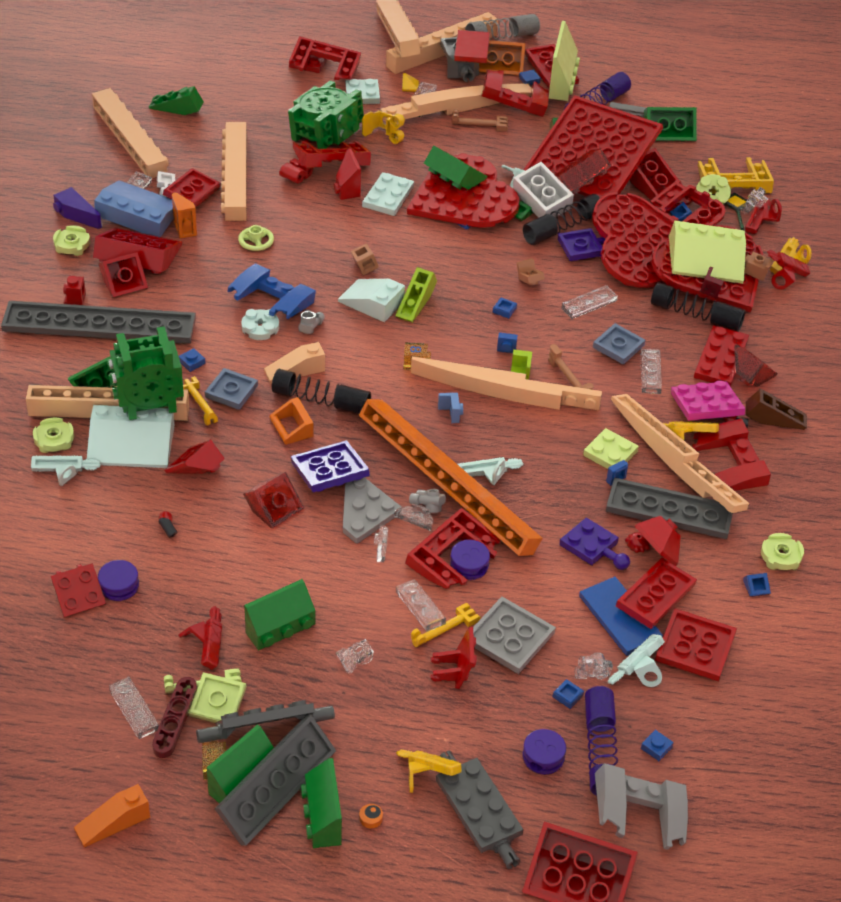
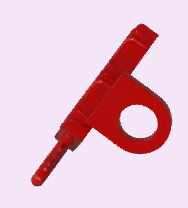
M766 197L759 199L745 226V232L756 234L763 220L779 222L782 213L780 201L778 199L769 201L770 199H766ZM775 203L777 204L778 212L775 210Z
M773 250L767 251L768 256L782 267L781 270L772 276L771 282L775 288L783 290L795 282V273L803 277L810 274L806 263L792 258L783 252L776 254ZM782 276L786 281L785 284H777L776 277Z
M216 606L210 609L209 616L211 618L206 621V624L204 621L197 623L178 635L179 638H183L193 633L203 642L201 664L210 670L218 666L221 646L222 623L220 622L222 615L220 609Z

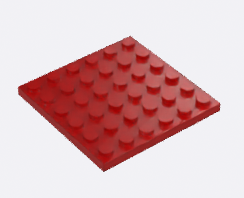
M574 95L524 170L526 171L542 162L572 192L584 196L595 193L600 198L613 192L620 194L659 136L663 125Z

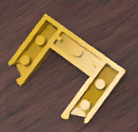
M746 157L748 173H720L714 158H708L709 164H705V166H703L701 161H698L700 179L706 175L716 174L728 180L730 189L734 187L745 189L753 187L755 193H772L774 184L772 175L764 160H762L761 164H752V158ZM711 188V190H709V192H712V194H715L717 192L714 188Z

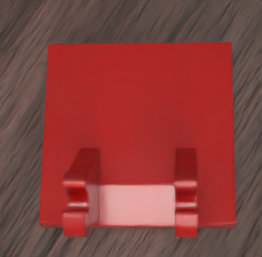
M93 563L84 566L79 564L76 565L77 568L62 573L59 570L56 571L55 575L50 576L63 617L106 604Z
M473 627L467 629L456 650L433 653V657H430L432 663H455L457 668L434 670L433 675L431 674L432 681H455V688L460 689L463 682L468 680L471 668L475 667L477 656L474 655L476 637L473 635Z

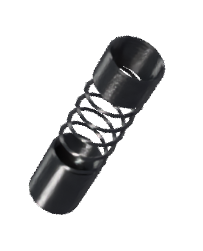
M595 193L590 194L579 201L573 202L572 205H566L565 208H560L558 211H553L551 214H546L524 224V238L529 244L535 245L559 234L560 229L566 231L568 226L574 227V224H580L582 219L584 221L592 219L594 207L600 197ZM572 207L577 210L580 216L579 223L575 221L572 215ZM561 209H564L563 215L559 212ZM565 210L569 212L573 219L572 226L566 221ZM558 213L566 222L565 229L558 222Z
M661 282L656 284L652 293L651 304L667 310L674 304L675 312L680 311L683 307L684 315L689 314L692 309L693 318L698 317L702 311V321L707 320L711 314L710 323L739 332L745 318V309L714 300L709 314L703 319L707 297H705L698 314L694 316L697 294L691 308L685 313V304L689 292L687 291L682 305L676 310V301L680 289L677 290L676 296L670 305L674 287Z
M277 369L272 380V392L289 397L293 396L296 392L298 397L297 389L301 381V374L298 375L296 382L295 372ZM309 376L302 397H298L301 399L306 396L308 402L315 397L317 404L325 400V404L328 407L334 402L336 409L360 414L366 400L371 399V392L342 384L339 386L338 383L334 398L328 405L326 395L329 390L330 381L326 384L323 399L318 402L317 391L320 386V379H318L315 394L308 400L307 390L311 381Z

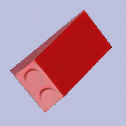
M656 148L650 149L630 178V182L650 200L679 180ZM685 196L682 200H680L673 207H671L667 211V213L672 211L674 208H676L683 202L687 205L693 201Z

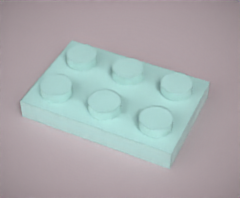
M382 172L362 201V207L395 216L413 189L414 181Z

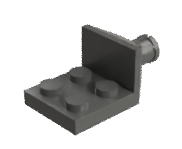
M457 37L440 38V45L447 58V78H463L465 82H468V79L471 82L475 76H479V63L454 61Z

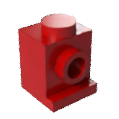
M69 276L67 278V283H64L63 293L66 294L64 304L83 305L86 295L84 277Z

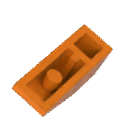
M139 784L116 793L74 826V830L85 848L150 818L149 802Z

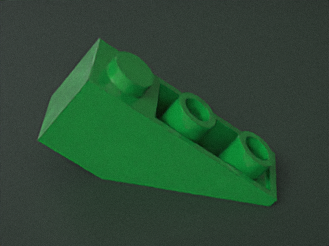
M195 86L184 87L175 92L170 91L165 95L154 96L149 109L188 115L199 112L204 101Z

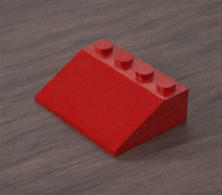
M115 227L95 236L93 258H97L102 262L138 252L143 270L149 269L151 273L161 274L171 265L182 246V241Z
M544 821L522 893L549 902H624L638 852Z

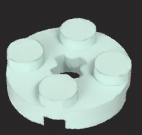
M249 309L241 321L242 332L244 334L246 332V334H249V338L254 340L269 339L270 335L278 333L279 319L276 314L275 316L269 315L270 309Z

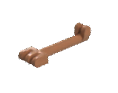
M453 110L452 124L494 126L496 131H507L508 117L497 116V120L459 118V111Z
M552 344L548 356L550 364L553 367L558 366L573 387L593 390L594 385L592 383L582 386L562 360V351L556 344Z

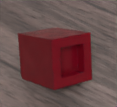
M710 266L700 292L717 298L724 281L710 276L713 267Z

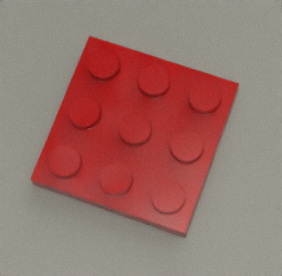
M674 608L663 636L665 642L659 647L655 661L719 682L737 628Z

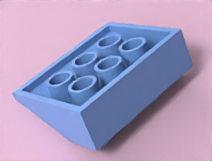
M119 180L102 189L94 200L95 209L100 213L102 219L144 234L161 237L173 220L172 199Z

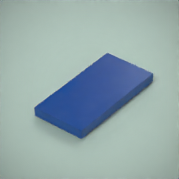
M615 576L580 591L579 597L622 652L628 656L652 634L661 635L662 638L663 635L656 626L650 629L616 607L617 600L627 590Z

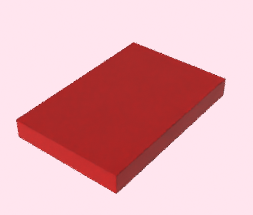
M458 30L454 61L487 63L490 32Z
M191 168L165 188L163 195L172 199V194L178 193L193 202L196 208L220 188L221 183Z

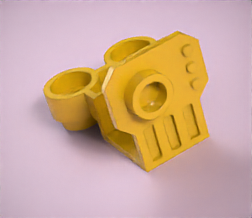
M370 111L364 114L362 118V135L367 136L375 128L381 127L386 129V135L389 136L390 141L393 144H398L404 139V133L399 128L404 125L405 118L401 114L390 115L382 111L375 113ZM383 117H387L386 125L383 123Z

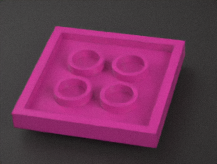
M701 382L696 385L681 384L671 387V395L688 421L745 415V407L727 382Z

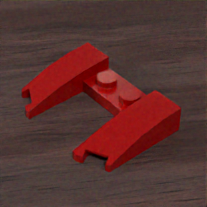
M299 36L289 59V64L298 67V70L303 72L311 55L340 63L334 80H352L360 63L361 52Z
M487 70L482 97L541 117L544 116L549 99V91L547 89H544L534 81L531 96L529 97L525 94L502 88L504 70Z
M303 140L300 146L293 142V149L305 168L322 167V161L329 163L332 160H338L342 162L347 150L350 148L360 166L370 165L371 152L356 140L348 144L343 141L339 144L341 148L316 149L307 140Z
M742 419L719 424L718 432L694 433L693 439L698 440L697 444H692V448L696 451L729 447L738 466L723 470L714 475L734 491L767 486L771 477L765 461H760L748 439L749 431Z
M460 508L407 554L405 564L424 578L445 589H449L450 585L460 583L462 586L468 580L439 556L460 539L462 541L476 540L483 543L489 550L490 558L494 559L497 551L493 550L494 545L500 544L501 540L467 511Z

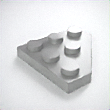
M365 477L361 480H354L345 484L343 533L356 544L402 513V507Z

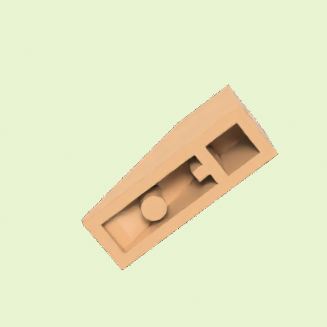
M319 342L303 345L264 368V372L270 384L276 370L279 368L295 372L296 378L299 374L302 377L325 371V353Z

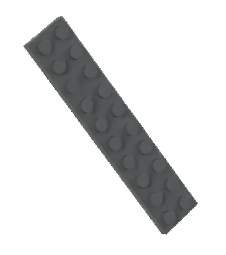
M9 301L1 329L6 332L116 339V334L124 333L126 339H135L157 335V327L165 326L169 341L174 340L175 343L191 344L196 313Z

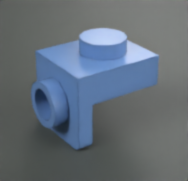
M458 393L438 394V409H450L451 423H459L460 415H463V403H459Z

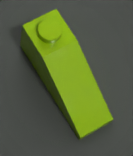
M419 267L416 268L395 315L397 318L414 322L435 288L437 279L434 272Z

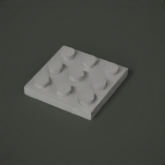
M501 597L473 627V635L476 637L475 649L519 674L555 634L556 627L508 599Z

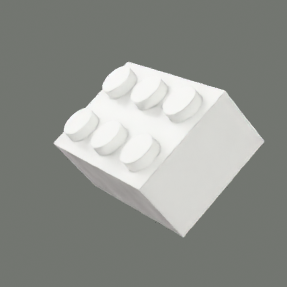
M542 162L514 177L513 189L525 204L532 207V211L538 218L573 203L574 194Z

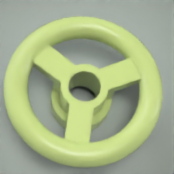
M253 225L244 229L239 234L238 241L247 250L262 251L273 244L274 236L267 228ZM267 235L269 240L262 245L261 240ZM244 240H250L253 243H255L256 246L249 245Z

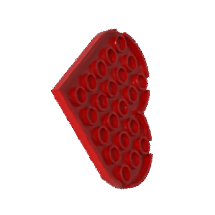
M461 153L454 157L487 175V178L469 190L464 187L459 189L452 185V180L447 182L440 178V173L435 175L429 171L407 207V214L486 228L494 227L495 224L502 221L506 223L514 218L519 210V196L511 186L503 181H497V171L491 162L482 156Z
M613 192L601 197L594 207L592 220L599 235L605 238L601 248V260L607 272L627 286L649 288L656 286L658 282L662 283L663 281L653 270L651 259L655 247L663 240L669 241V234L675 220L644 198L631 193L623 195Z
M714 225V226H716V227L737 229V228L730 227V226H725V225ZM745 233V258L747 254L752 255L753 252L763 255L760 245L757 246L752 241L753 238ZM663 240L655 247L651 259L652 267L656 275L667 285L673 286L677 290L680 289L683 292L688 291L689 294H697L703 298L707 297V299L712 301L724 302L751 313L759 279L744 273L743 284L724 281L718 297L714 298L700 292L705 278L672 274L669 241Z

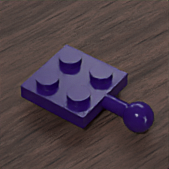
M592 228L558 234V241L569 261L601 256V245L604 244L605 238H597Z
M587 517L560 539V546L590 565H593L602 556L611 559L614 566L619 570H625L630 565L628 555L624 553L617 554L611 550L618 544L619 537Z

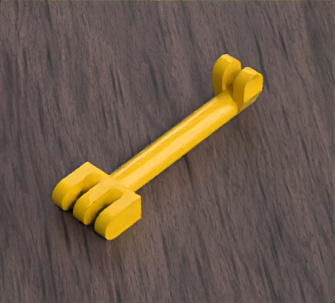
M195 376L191 377V382L188 379L183 380V390H188L205 413L204 422L206 426L211 424V419L213 423L218 422L216 414L197 391L200 388L197 378Z
M465 603L456 608V617L430 631L421 634L417 628L411 632L412 643L415 647H418L463 622L469 628L478 623L481 617L473 609H470L471 606L468 603Z

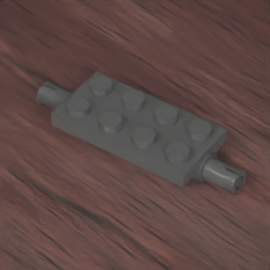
M301 700L288 704V708H284L283 704L266 708L265 712H261V708L243 712V716H239L238 712L221 716L220 721L215 722L216 726L196 730L198 743L227 739L236 728L290 718L302 720L306 715H312L316 722L334 719L335 712L333 706L314 708L313 703L306 704V700Z
M450 750L446 751L448 756L445 752L440 755L442 758L457 761ZM478 758L461 764V772L456 775L437 774L436 782L479 851L483 853L487 850H492L498 853L507 869H512L511 863L514 867L519 865L520 858L512 849L511 842L523 835L524 829Z

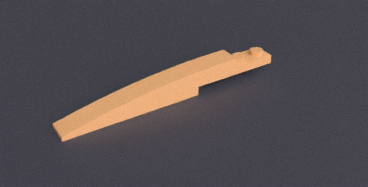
M502 84V88L531 96L532 88L529 84ZM483 85L411 96V102L382 108L381 111L390 115L401 114L405 119L440 111L450 115L453 110L463 112L500 102L482 97Z
M413 356L411 359V373L468 391L560 410V405L599 410L602 391L526 380V374Z
M623 394L611 397L613 403L644 441L703 498L712 496L714 500L718 501L731 513L747 510L749 503L697 461L699 453L629 395Z

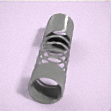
M535 14L488 21L469 22L465 30L488 32L487 24L491 26L492 38L497 40L501 37L499 25L504 19H506V23L509 21V30L514 37L537 34L540 29V21ZM494 22L498 26V38H495L493 35ZM504 22L503 24L505 26V36L501 37L502 39H504L507 35L506 23Z

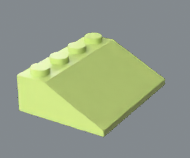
M565 21L561 23L554 52L549 98L568 101L569 95H573L580 57H577L578 50Z
M674 221L669 234L672 274L705 278L711 266L713 270L710 276L722 281L743 284L746 253L745 231Z

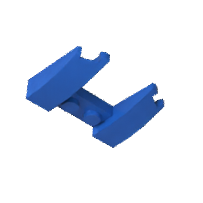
M256 263L241 273L227 289L228 292L233 290L237 292L234 294V299L237 301L257 289L280 298L269 310V315L275 316L277 312L282 311V313L287 314L286 319L293 317L312 305L316 290L303 284H299L294 288L292 285L285 284L275 277H270V270Z

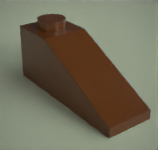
M761 388L746 401V416L761 424L802 430L807 428V414Z

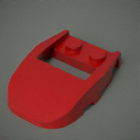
M680 180L675 181L650 201L652 205L670 216L667 211L686 196L701 207L682 222L709 226L717 225L724 218L726 211L725 206L719 200H713L708 192L697 191L696 187L692 185L685 187L681 185ZM670 216L675 221H679L677 217Z

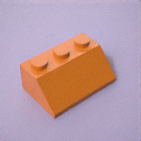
M489 40L487 63H479V72L486 73L487 70H504L503 74L519 75L520 72H523L525 43Z

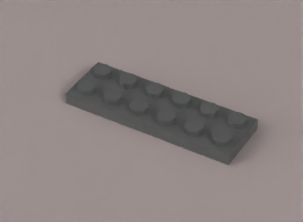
M614 478L605 511L644 521L662 516L666 521L670 518L679 529L723 539L728 538L733 515L716 500Z
M306 715L214 809L240 845L246 846L301 789V784H305V774L330 758L336 752V749L312 715Z

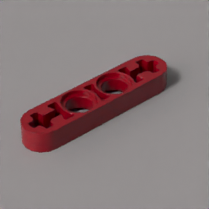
M183 677L178 680L153 739V751L159 758H167L172 755L189 715L188 712L197 690V683L191 677ZM187 685L191 686V689H187L186 697H184L183 688H186ZM178 703L186 706L184 710L179 712L175 711L173 707ZM171 722L178 725L173 731L165 729L166 724ZM165 737H166V738H167V747H164L163 749H160L159 746H162V745L164 744Z

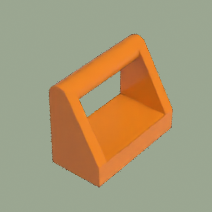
M173 193V220L179 238L197 236L194 203L178 193Z
M298 397L290 399L269 416L286 445L314 437L313 421ZM293 416L299 427L288 434L280 419Z

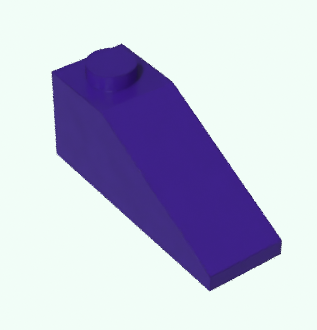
M72 187L53 195V207L64 218L97 229L102 228L100 213Z

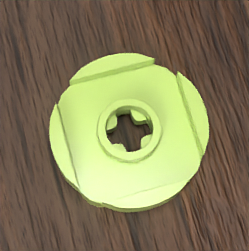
M716 174L706 175L701 178L696 186L697 191L708 192L713 200L717 199L723 205L730 198L731 189L725 177ZM711 188H714L717 191L715 195H712V192H709Z
M66 226V230L61 231L59 229L53 236L55 250L57 253L80 256L90 245V235L86 233V229L83 227Z
M62 418L44 419L40 422V426L37 428L35 426L33 429L34 443L43 453L67 450L71 447V443L74 440L73 426L69 422L68 424L63 422Z
M785 533L770 535L767 540H764L761 548V556L766 562V566L773 570L797 569L804 555V548L801 542L798 540L796 542L791 539V535Z

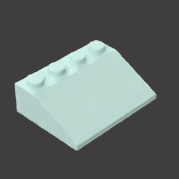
M93 405L87 458L100 460V465L167 468L175 426L174 413L169 414L168 408L137 411V419L129 420L128 414L123 413L122 407Z

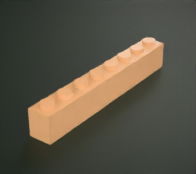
M376 0L377 14L401 58L420 54V48H422L421 38L418 37L417 32L415 33V28L409 22L408 16H406L399 1Z
M488 12L420 37L422 48H420V54L401 58L396 47L386 51V67L394 74H398L445 56L440 45V38L457 37L458 30H465L469 22L488 21L497 18ZM495 22L493 24V35L497 36L498 26ZM487 24V30L490 32V38H492L491 26Z
M111 88L92 93L94 109L148 179L157 177L158 171L167 173V166H169L167 157L161 154L159 147L154 145L152 138L147 136L145 129L140 127L138 120L133 118L131 111L126 109L125 104L119 100L118 95Z
M226 122V129H222L221 214H225V221H246V122Z
M29 385L26 396L28 416L91 418L93 405L119 406L118 399H113L112 388ZM183 390L184 397L176 398L177 412L174 413V420L188 421L189 396L188 390Z

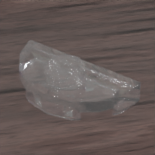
M412 504V506L404 508L401 506L394 512V517L429 531L433 528V518L430 511L422 505Z
M380 525L379 533H375L374 545H378L377 562L384 563L389 528Z

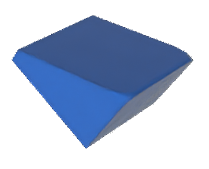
M683 202L669 213L682 222L692 214V211Z
M767 573L743 577V582L750 597L771 594Z

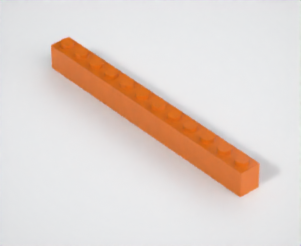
M379 399L366 400L359 414L363 420L518 556L533 555L543 539L538 533L386 402Z

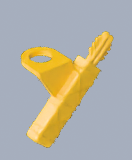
M795 237L789 238L781 252L808 264L811 259L810 246L802 245L796 253V249L799 246L798 239H795ZM804 249L807 250L806 258H804L803 255ZM774 261L770 267V272L775 274L782 267Z
M683 421L663 423L682 440H684V433L719 431L718 423Z
M401 749L396 752L398 756L409 759L410 793L414 791L413 774L432 770L453 776L461 772V763L418 750L412 752Z

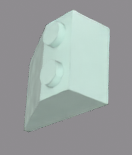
M358 279L338 298V302L385 322L399 308L405 295V285L391 279Z

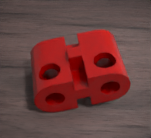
M293 158L290 160V163L287 162L282 165L279 175L299 184L303 179L311 176L313 167L305 168L300 160Z

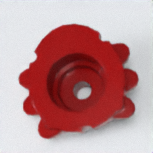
M640 532L629 534L625 539L627 546L635 553H643L645 550H649L650 543Z

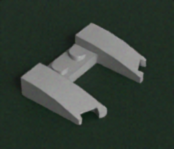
M605 763L595 772L600 825L603 826L609 820L617 826L615 835L623 838L626 827V801L659 809L664 849H670L673 846V840L679 839L681 846L686 843L688 823L686 785L665 780L662 784L634 778L625 775L624 768Z

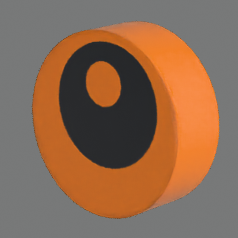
M376 804L363 806L359 812L360 823L366 828L380 826L383 821L382 809Z

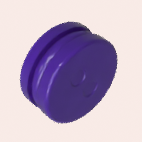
M476 540L460 541L451 550L450 566L467 580L481 578L487 573L489 568V550L483 543Z
M110 561L103 565L98 572V581L103 595L109 600L122 601L129 599L139 588L137 568L128 561Z
M539 729L531 732L526 737L522 757L525 765L530 770L538 774H552L563 766L566 755V743L561 735L549 729Z

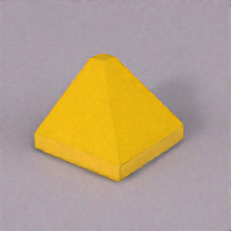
M403 73L402 91L419 92V80Z

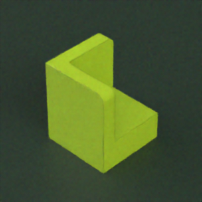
M513 349L511 372L526 374V380H529L532 352Z

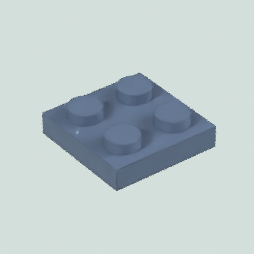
M614 323L593 342V348L619 363L625 364L645 346L646 340Z
M223 368L205 391V398L240 410L258 387V380Z

